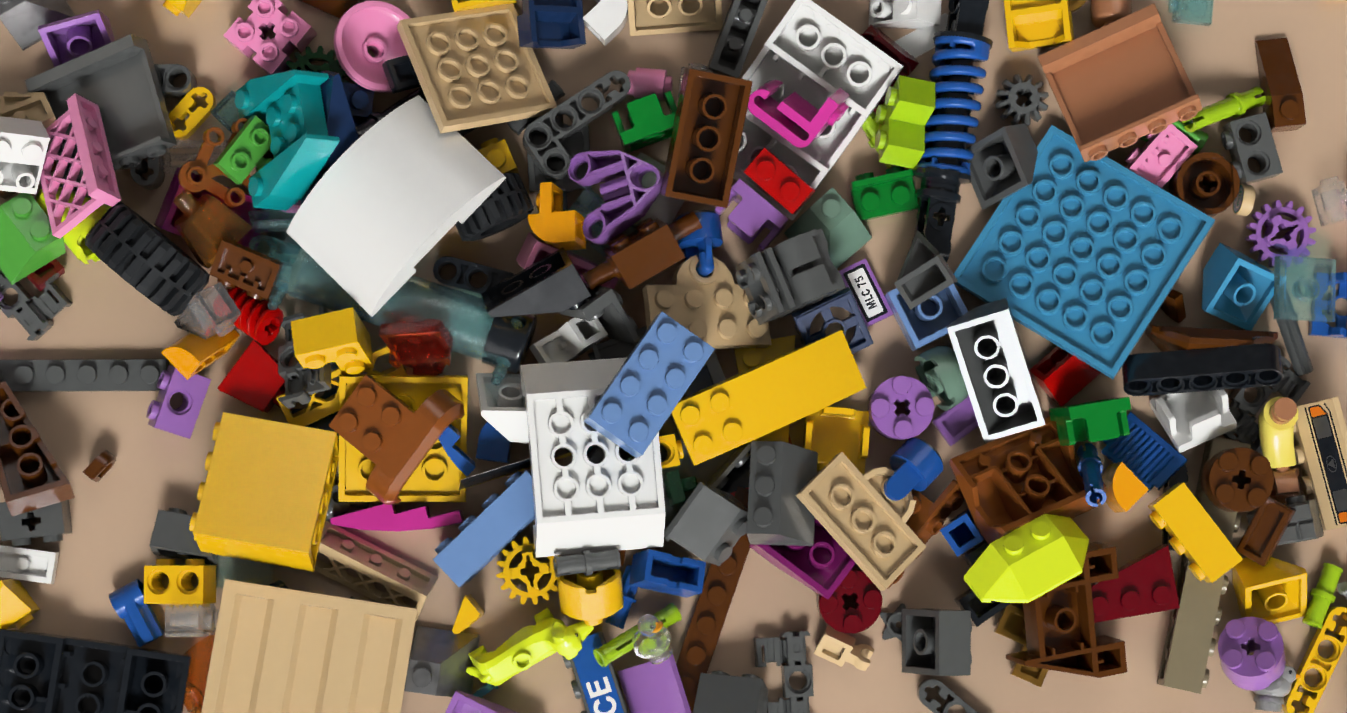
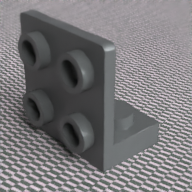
M584 283L591 296L586 298V302L581 307L560 312L562 315L587 321L598 318L608 333L607 336L609 338L637 344L640 340L636 332L638 327L635 321L629 315H626L621 306L623 304L621 296L612 288L599 286L594 291H591L588 284Z

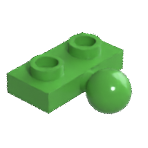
M256 115L251 116L213 164L235 184H242L254 167H256V172H258L273 160V158L263 157L271 146L269 127Z

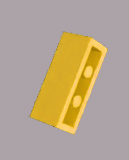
M1184 482L1175 484L1148 505L1152 511L1149 517L1160 530L1165 528L1172 537L1168 540L1170 545L1180 556L1183 553L1191 562L1188 566L1190 571L1199 581L1204 579L1205 582L1213 583L1243 560Z

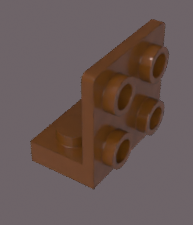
M228 238L221 240L209 275L218 278L217 281L220 284L232 288L235 286L247 291L246 294L258 300H268L283 289L286 284L285 280L278 278L284 264L283 262Z

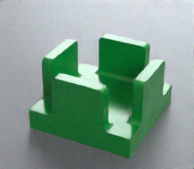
M671 91L664 93V98L670 111L669 115L663 114L656 94L627 103L628 119L632 129L625 131L618 111L611 112L625 153L628 154L671 138L677 110Z
M1129 397L1103 399L1049 409L1051 421L1056 422L1060 446L1075 445L1077 442L1082 441L1097 442L1130 435L1126 412L1131 410Z

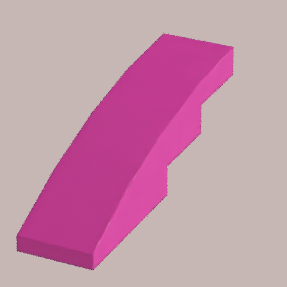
M381 504L330 518L331 525L360 530L401 532L435 529L464 522L462 510L431 517L428 506L397 513L395 504Z

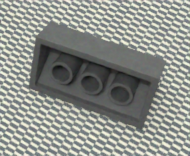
M1007 298L977 306L947 325L948 334L984 443L1046 425L1043 410Z

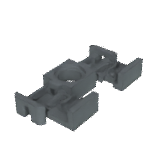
M0 270V292L4 296V293L9 288L15 289L18 293L16 304L9 306L3 298L0 301V309L8 318L15 317L30 334L27 338L29 341L38 340L53 326V321L47 320L48 318L53 319L62 309L72 305V302L55 283H49L44 288L45 292L39 297H32L19 281L11 285ZM49 290L58 299L59 302H57L54 299V297L48 292Z
M324 306L319 307L318 315L329 313ZM303 313L284 317L281 324L285 329V345L278 347V374L285 380V396L278 398V400L287 408L295 407L296 402L302 405L307 404L311 401L309 395L331 389L330 363L315 370L310 368L304 369L299 362L294 366H289V361L295 356L290 321L307 318Z
M1282 355V367H1287V369L1283 368L1284 377L1280 383L1270 387H1255L1257 396L1250 403L1244 399L1246 388L1233 389L1228 396L1231 400L1229 410L1237 422V428L1222 435L1228 439L1251 444L1250 449L1258 453L1262 449L1259 438V426L1254 422L1257 419L1254 416L1272 392H1279L1283 397L1290 398L1297 403L1311 384L1289 369L1291 367L1290 362Z
M788 631L780 633L779 637L754 638L755 667H766V663L776 662V666H781L783 697L789 698L783 700L781 697L778 698L779 702H768L767 713H810L809 696H814L812 664H807L805 636H810L809 632ZM762 645H764V661H765V662H762V650H761V646H762ZM799 671L804 674L806 683L803 688L794 690L789 684V678L791 674Z

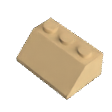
M627 0L630 36L721 30L723 26L721 0Z

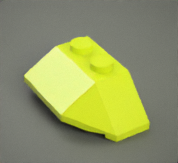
M1043 514L990 543L964 575V581L981 602L1029 603L1082 573L1089 546V538L1071 517Z

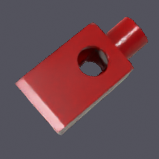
M253 340L217 389L262 412L268 413L274 404L281 408L276 397L285 393V380L278 374V361L263 345Z

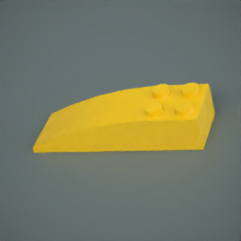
M839 330L682 398L671 415L690 460L695 466L811 415L867 387L842 330Z

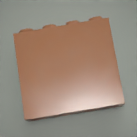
M1151 4L1037 56L1084 162L1100 160L1107 156L1109 151L1118 147H1129L1135 144L1139 138L1148 134H1158L1164 131L1168 125L1179 120H1190L1199 111L1203 110L1200 98L1192 87L1161 22L1155 4Z

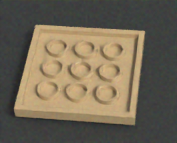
M513 3L402 19L397 25L398 32L440 134L539 117L557 107L533 48L519 46L518 14Z

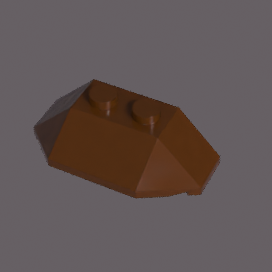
M1151 325L1145 330L1147 337L1161 352L1264 343L1272 344L1278 338V332L1157 325Z

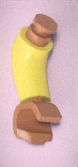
M1278 396L1271 398L1263 406L1259 414L1258 426L1263 456L1269 460L1271 468L1274 469V485L1270 496L1282 503H1286V498L1297 496L1300 492L1299 468L1290 469L1289 467L1296 465L1294 425L1298 420V409L1292 399Z

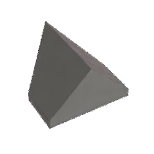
M918 230L898 279L894 282L910 310L958 281L941 253Z

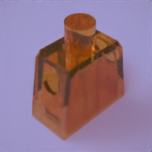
M184 190L173 200V203L183 213L175 221L174 225L197 261L207 269L213 265L222 239L228 238L238 242L252 229L250 224L212 195L205 194L197 200L188 190Z

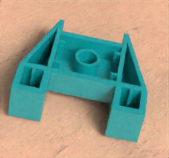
M303 70L285 71L250 79L235 92V105L238 108L239 119H249L251 116L256 115L265 124L269 125L271 136L270 148L274 155L273 160L249 178L248 191L252 197L253 208L286 211L300 201L340 142L339 137L328 136L320 85L329 79L327 73Z

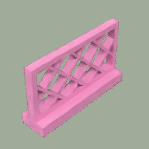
M76 93L66 100L68 111L46 128L52 142L46 153L40 177L52 235L59 239L104 203L113 207L121 201L99 105ZM72 122L71 131L69 135H66L68 126ZM63 139L67 140L61 156L57 155ZM77 144L78 150L75 158L73 159L71 158V156L75 148V145ZM55 160H58L54 174L51 176L50 172ZM68 163H72L67 178L62 179ZM81 168H82V170H83V176H82L81 181H80V183H79V182H76V180H77L78 175H79V173H80V170H81ZM60 184H64L59 199L56 200L58 188ZM78 187L72 204L68 203L73 188ZM88 191V196H90L91 199L82 206V203ZM65 208H70L66 219L61 223Z

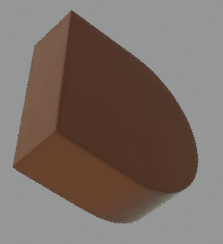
M105 450L92 461L83 473L91 480L99 482L116 462V457L108 450Z

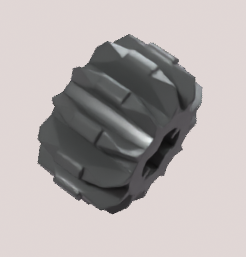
M1019 74L1013 76V83L1005 79L1002 83L1005 90L998 89L996 92V96L1002 99L995 104L996 109H1006L1001 115V119L1005 120L1011 115L1013 117L1011 125H1017L1021 118L1022 124L1026 123L1027 127L1031 124V118L1038 122L1042 118L1039 111L1042 112L1048 109V105L1042 102V100L1047 99L1049 96L1048 92H1038L1043 85L1042 81L1032 85L1033 76L1030 74L1026 76L1024 82ZM1017 94H1019V98L1022 95L1026 96L1028 99L1026 103L1019 106L1016 103L1018 99Z

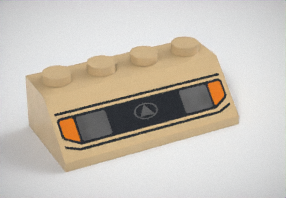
M1337 396L1297 406L1298 420L1294 425L1296 464H1300L1303 475L1300 477V485L1303 493L1308 495L1309 500L1315 499L1317 501L1323 530L1347 526V427L1339 397Z

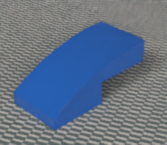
M450 424L439 437V441L453 463L468 476L476 468L475 462L455 445L461 436L459 430Z

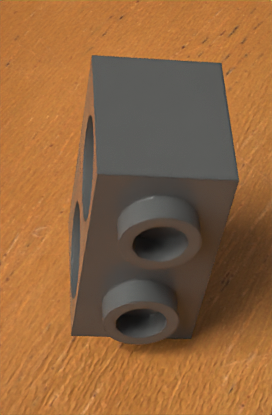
M1266 112L1231 121L1222 127V144L1225 150L1230 152L1232 159L1230 164L1236 168L1240 184H1251L1276 177L1283 173ZM1240 128L1247 129L1251 133L1250 143L1240 139ZM1249 158H1254L1259 162L1260 171L1258 173L1252 172L1248 168L1247 162Z

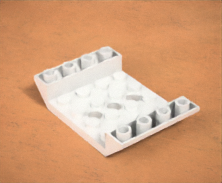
M628 357L520 365L522 397H525L536 524L533 525L535 558L581 554L582 550L598 552L615 548L620 551L663 547L666 512L659 432L642 456L634 457L631 461H625L619 455L618 445L584 422ZM592 445L601 447L604 452V458L598 464L590 462L587 458V450ZM567 448L571 452L572 460L569 465L561 466L557 464L554 458L557 449Z

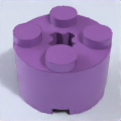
M902 375L889 378L878 385L872 392L868 403L871 425L880 435L892 440H907L921 434L930 424L935 407L931 393L923 383L915 378ZM895 401L907 404L905 407L907 415L902 413L897 416L894 413L897 408L894 405Z
M1258 617L1232 619L1226 624L1219 637L1218 653L1222 670L1233 684L1245 690L1255 691L1265 689L1277 678L1279 679L1284 672L1286 658L1283 639L1276 625Z

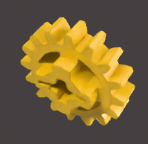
M528 536L523 537V545L521 546L516 541H512L511 544L514 550L510 552L503 549L502 553L507 558L505 561H497V565L503 567V572L496 574V577L505 579V583L500 587L501 590L510 588L512 591L509 598L512 600L519 595L521 596L520 602L523 605L528 598H531L533 604L537 605L538 597L541 595L548 601L550 599L548 593L550 589L558 592V586L555 584L558 579L555 576L553 567L554 556L547 557L550 562L542 563L535 558L534 544H530ZM522 551V561L517 567L510 568L513 558ZM528 555L532 565L539 567V572L534 574V586L529 575H523L522 569L528 565ZM552 573L548 584L540 590L539 581L543 575ZM519 578L527 586L528 592L519 589L512 579Z

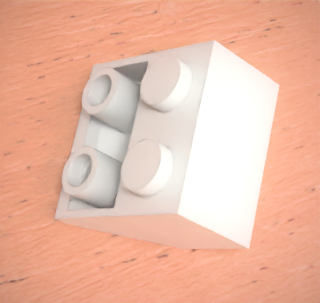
M870 0L869 26L903 29L940 26L941 0Z
M0 116V191L37 193L50 140L41 121Z

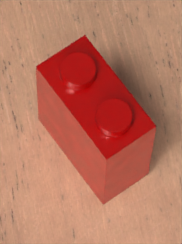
M765 147L744 170L747 176L791 214H796L816 191Z

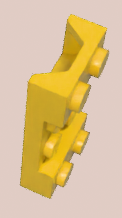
M1004 0L1008 46L1012 52L1064 45L1074 40L1069 0Z

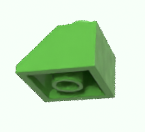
M20 193L0 205V270L11 285L66 253L63 237L59 239L52 235L49 217L31 194Z

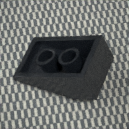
M564 247L481 294L490 317L564 312L567 309L574 310L581 307L586 302V298L591 296Z

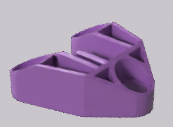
M620 150L587 151L575 154L570 160L568 169L570 179L584 187L605 182L600 184L601 188L599 190L604 201L607 203L601 204V207L586 216L582 226L584 236L594 244L603 245L643 218L660 194L663 173L652 164ZM588 163L586 175L579 179L577 177L578 167ZM648 172H655V184L652 187L644 188L642 185L643 176ZM599 221H603L601 234L597 238L593 237L591 232L592 226Z

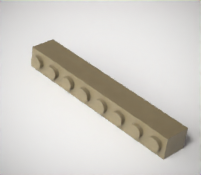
M1216 437L1205 443L1195 497L1231 543L1233 532L1236 533L1239 529L1241 515L1237 514V512L1220 510L1213 505L1202 490L1201 474L1204 465L1218 452L1239 447L1250 449L1251 444ZM1238 475L1233 476L1232 482H1236L1238 485L1242 484V478L1238 477ZM1183 553L1176 586L1180 608L1171 611L1157 684L1201 694L1202 688H1206L1209 681V669H1206L1208 656L1212 657L1215 650L1216 639L1212 638L1214 626H1218L1221 620L1222 607L1218 606L1221 594L1224 595L1227 590L1228 576L1224 574L1213 583L1205 582L1204 579L1199 581L1190 571L1188 566L1191 562Z

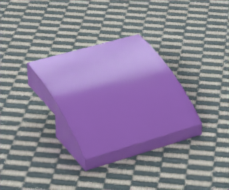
M673 654L617 671L630 713H691Z

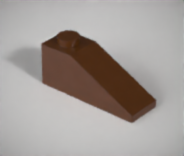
M1287 38L1255 41L1260 88L1264 91L1261 93V97L1266 96L1265 104L1262 105L1263 113L1266 112L1271 132L1298 130L1306 125L1303 93Z

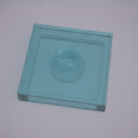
M1275 256L1274 319L1335 322L1336 259Z

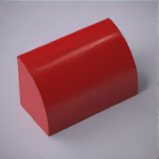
M1058 346L1030 369L1035 381L1060 407L1101 373Z

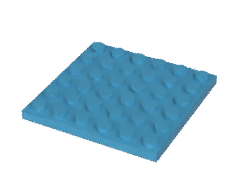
M1051 125L1037 146L1038 154L1032 183L1001 201L955 271L954 275L958 281L954 284L985 303L1007 298L1015 321L1114 380L1210 231L1215 219L1107 156L1097 161L1089 160L1084 162L1074 138Z

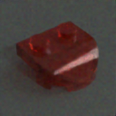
M425 319L416 322L395 321L394 323L381 324L379 336L390 349L389 363L396 369L404 365L413 368L414 375H439L444 372L446 365L450 366L453 338L441 320Z

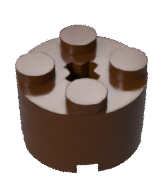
M1202 152L1188 158L1170 178L1169 182L1170 194L1210 217H1214L1226 210L1237 197L1240 188V180L1236 168L1224 159L1223 156L1214 152ZM1201 181H1203V185L1209 186V189L1205 192L1203 188L1199 187Z
M1243 447L1218 452L1204 465L1201 474L1203 492L1215 507L1226 512H1247L1263 506L1269 498L1274 485V476L1269 460L1257 451ZM1238 475V477L1242 478V484L1238 485L1236 482H1232V477Z

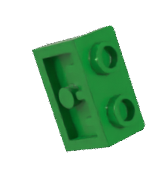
M897 166L886 169V174L874 177L873 172L855 176L856 181L851 182L849 188L854 210L859 219L866 221L918 210L919 205L912 178L914 176L913 169L905 170L904 167Z

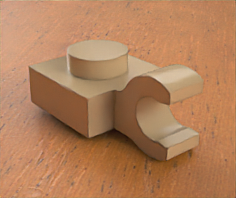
M827 625L813 654L841 667L846 661L857 669L866 671L871 662L869 659L875 649L867 644L854 645L856 638Z

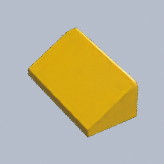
M471 594L464 596L452 628L454 634L462 633L484 615V610Z

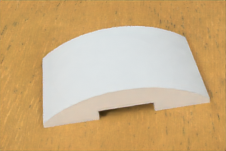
M796 0L764 44L765 46L741 78L753 81L750 95L771 80L781 81L783 84L779 90L771 95L773 99L781 103L793 92H796L818 110H820L828 97L839 88L850 94L845 102L849 108L840 120L836 121L833 126L828 125L820 136L803 148L792 145L753 115L747 107L733 178L736 181L740 178L792 221L801 209L796 214H791L747 176L744 170L765 147L816 190L904 67L812 0Z
M418 95L378 121L337 159L308 194L292 219L286 233L373 317L417 271L414 266L458 221L463 224L506 177L458 131L440 134L428 103Z

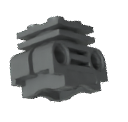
M822 228L818 230L813 229L787 239L773 248L770 247L762 252H756L735 267L737 270V282L740 288L745 290L749 300L748 308L750 314L754 319H757L759 325L769 320H775L778 317L782 318L791 315L846 288L840 272L830 259L828 242Z

